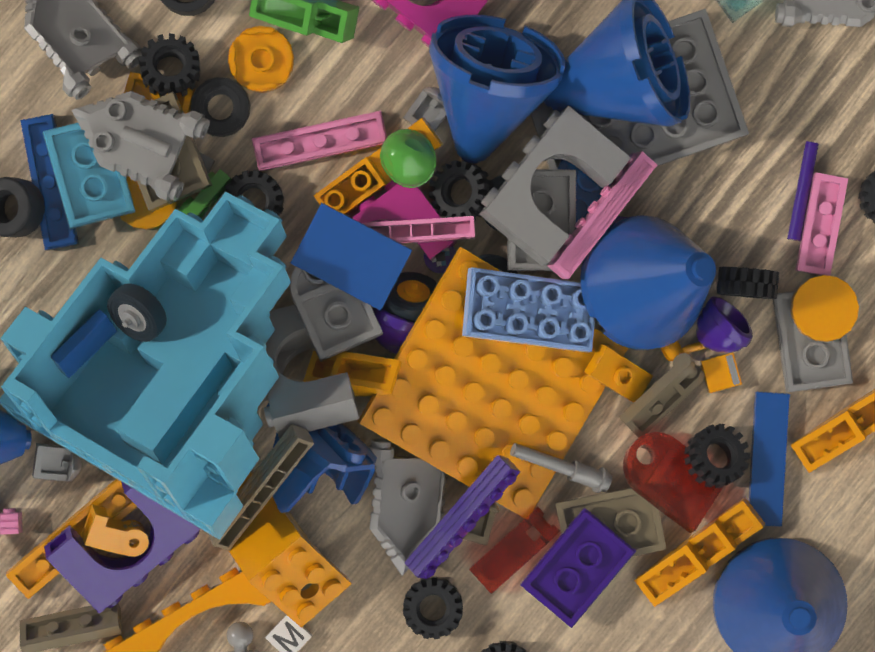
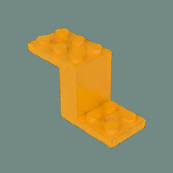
M251 471L249 473V475L246 477L244 482L239 487L238 492L241 490V488L244 486V484L248 481V479L252 476L254 472ZM273 496L229 551L247 580L301 628L351 585L346 575L311 543L290 512L281 513L278 510ZM311 583L309 588L302 590L305 585Z

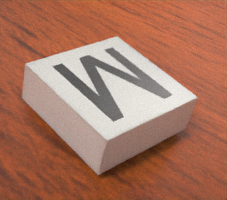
M286 615L265 638L279 652H298L313 635L304 626L301 628Z

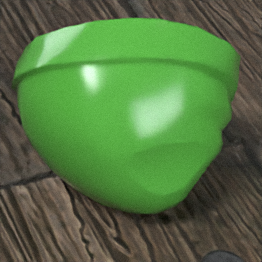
M400 129L390 134L382 145L380 152L381 165L387 175L397 184L406 188H416L425 184L433 176L437 166L435 150L428 138L421 132L412 129Z

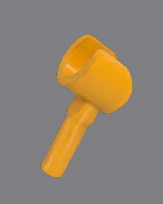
M678 340L668 346L661 347V351L668 361H673L681 353L690 354L691 352L707 349L700 342L681 348Z

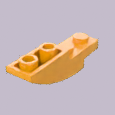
M424 117L407 128L419 131L426 136L434 150L443 145ZM381 148L369 157L362 159L313 195L319 205L324 203L346 215L365 200L382 191L392 179L381 165Z

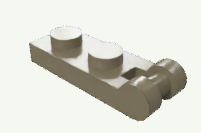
M681 353L677 355L673 360V367L659 380L655 381L619 418L641 440L702 383L705 377L703 370L695 364L689 354Z

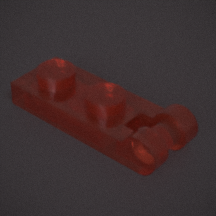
M538 506L469 568L491 594L559 534L560 530L554 524L550 525L543 517L545 513ZM532 526L541 534L534 541L526 533Z

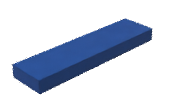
M49 114L20 120L31 180L39 188L44 198L45 212L40 223L44 248L48 251L79 245L77 229L69 228L43 136V131L57 128L55 115Z
M755 392L748 501L765 522V526L782 527L790 394Z

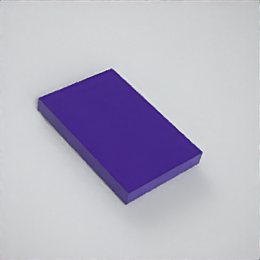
M584 507L520 585L572 628L634 555L636 550Z

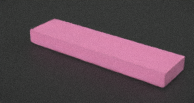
M376 111L252 138L258 170L262 172L381 146L387 139L382 112Z

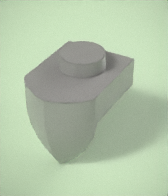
M427 87L423 89L403 119L412 125L424 117L435 132L446 117L439 88Z
M36 443L32 472L33 478L70 482L77 477L82 469V462L78 455L61 445Z

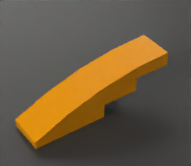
M875 389L791 444V447L809 473L866 439V436L875 431Z
M745 497L662 557L634 581L655 607L707 572L710 566L734 551L737 545L764 528L765 522Z

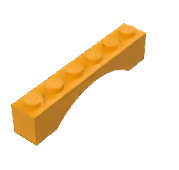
M235 567L219 577L222 583L211 589L206 584L190 594L192 600L181 606L180 602L177 601L161 610L164 615L162 618L152 622L149 617L132 627L135 633L126 639H123L120 634L103 644L106 648L103 652H159L167 638L177 627L203 611L227 604L265 606L271 601L247 580L242 571L239 572Z

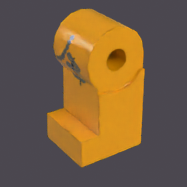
M92 504L81 534L84 545L132 557L139 556L146 551L149 540L145 528L140 522L136 520L123 522L108 518L105 507Z

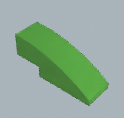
M252 0L249 16L306 36L313 33L344 43L354 38L360 7L339 0Z

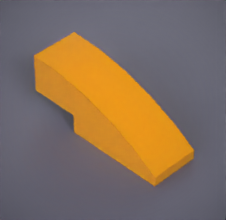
M313 351L303 382L347 372L354 396L392 394L402 362L396 359L346 351L320 362L316 351Z

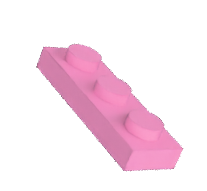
M817 172L813 173L795 271L819 276L831 275L848 178Z

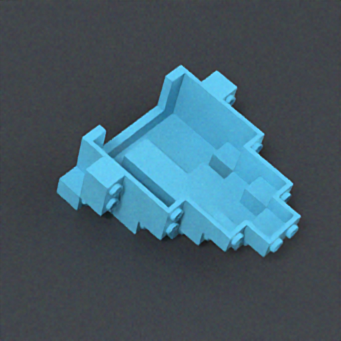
M227 192L222 195L204 221L191 212L186 215L175 209L130 269L118 261H114L112 264L100 258L54 318L42 310L36 313L24 307L0 338L19 363L1 386L5 392L0 398V404L15 419L220 540L243 508V504L236 494L259 460L253 448L254 442L252 441L263 426V422L257 413L258 406L279 378L273 366L274 360L265 350L267 347L265 344L275 331L269 318V312L291 283L285 270L286 265L279 258L273 256L287 237L281 224L282 219L269 209L262 211L256 208L244 196L239 195L235 197ZM124 284L141 286L152 293L161 303L166 313L167 322L163 331L153 340L148 342L135 340L122 332L113 322L108 312L107 303L111 294ZM100 309L109 317L117 332L70 378H67L51 359V355Z

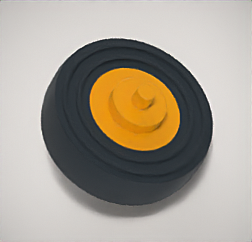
M402 272L391 290L384 308L393 315L415 323L438 283L431 277L421 273Z

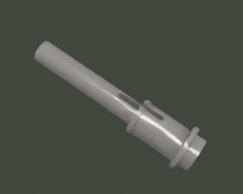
M514 443L510 450L511 456L567 475L569 481L591 487L595 493L606 492L612 482V474L608 473L607 469L603 467L596 469L575 460L570 463Z

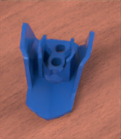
M343 423L309 431L314 445L273 495L278 510L281 513L289 512L306 492L312 494L319 477L324 473L335 482L337 490L344 491L351 504L359 503L375 473L377 457ZM276 432V436H275V441H274L273 447H274V446L277 444V442L280 440L279 437H278L277 432Z

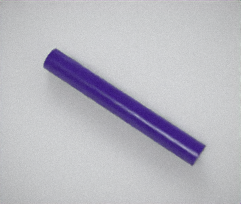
M805 142L787 236L788 240H801L819 146L815 142Z

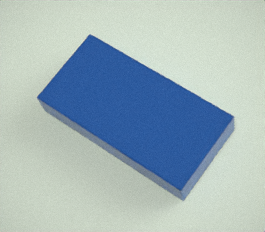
M99 309L51 355V359L67 378H70L117 330L109 317Z

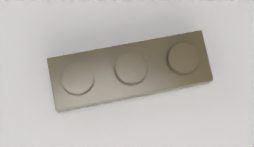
M119 603L112 608H106L100 614L91 605L20 620V648L22 652H39L122 634L121 608Z

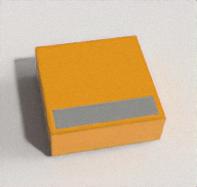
M734 353L700 361L705 374L704 378L708 393L742 385Z

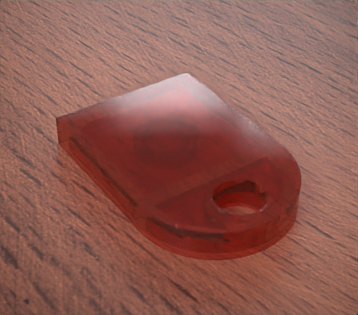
M661 432L647 433L633 441L625 452L623 459L625 478L637 494L687 532H695L723 487L715 488L714 485L709 488L705 487L706 481L701 483L695 481L698 474H689L688 470L693 468L692 464L685 465L684 460L689 457V454H684L686 446L677 439ZM638 448H644L649 452L651 457L649 464H642L637 459L636 452Z

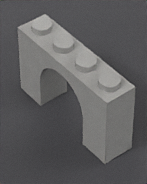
M567 106L561 112L555 109L543 123L547 128L540 138L536 135L531 138L522 150L526 153V156L519 164L514 161L503 173L502 177L506 180L499 190L493 187L481 201L485 207L479 215L541 266L551 261L569 238V235L542 214L533 201L531 180L539 164L550 159L568 161L603 188L612 183L631 159L630 156L570 106Z
M295 305L271 310L269 318L275 331L265 345L267 347L265 350L274 360L273 366L279 378L263 399L264 401L269 400L270 405L264 407L268 427L275 426L280 439L292 424L307 429L309 432L359 419L354 392L347 372L309 382L293 381L283 376L284 369L292 358L303 351L313 349L314 346Z

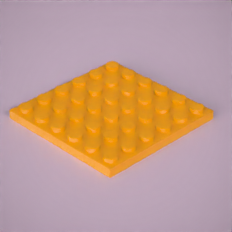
M459 247L394 358L400 360L402 364L392 394H376L372 396L357 422L469 487L497 455L509 458L521 472L517 475L516 481L504 490L502 497L495 502L528 520L556 471L511 456L510 450L512 445L517 443L563 460L606 387L584 373L586 367L600 344L611 348L623 357L628 348L615 343L596 328H594L592 352L588 353L462 336L468 268L500 270L464 248Z

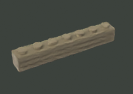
M293 424L287 429L237 493L243 508L219 540L208 533L213 546L228 551L232 549L240 536L308 450L314 445L307 429Z

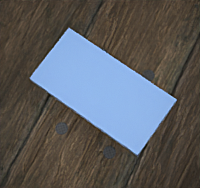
M473 267L468 268L462 336L587 353L592 352L595 317H590L582 297L581 283Z

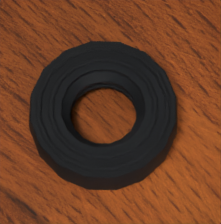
M216 77L206 80L197 87L191 99L190 110L205 115V119L210 121L208 134L226 137L237 133L244 127L250 115L251 104L246 91L239 83L230 78ZM219 94L228 96L233 102L231 115L223 120L213 118L208 111L209 101Z

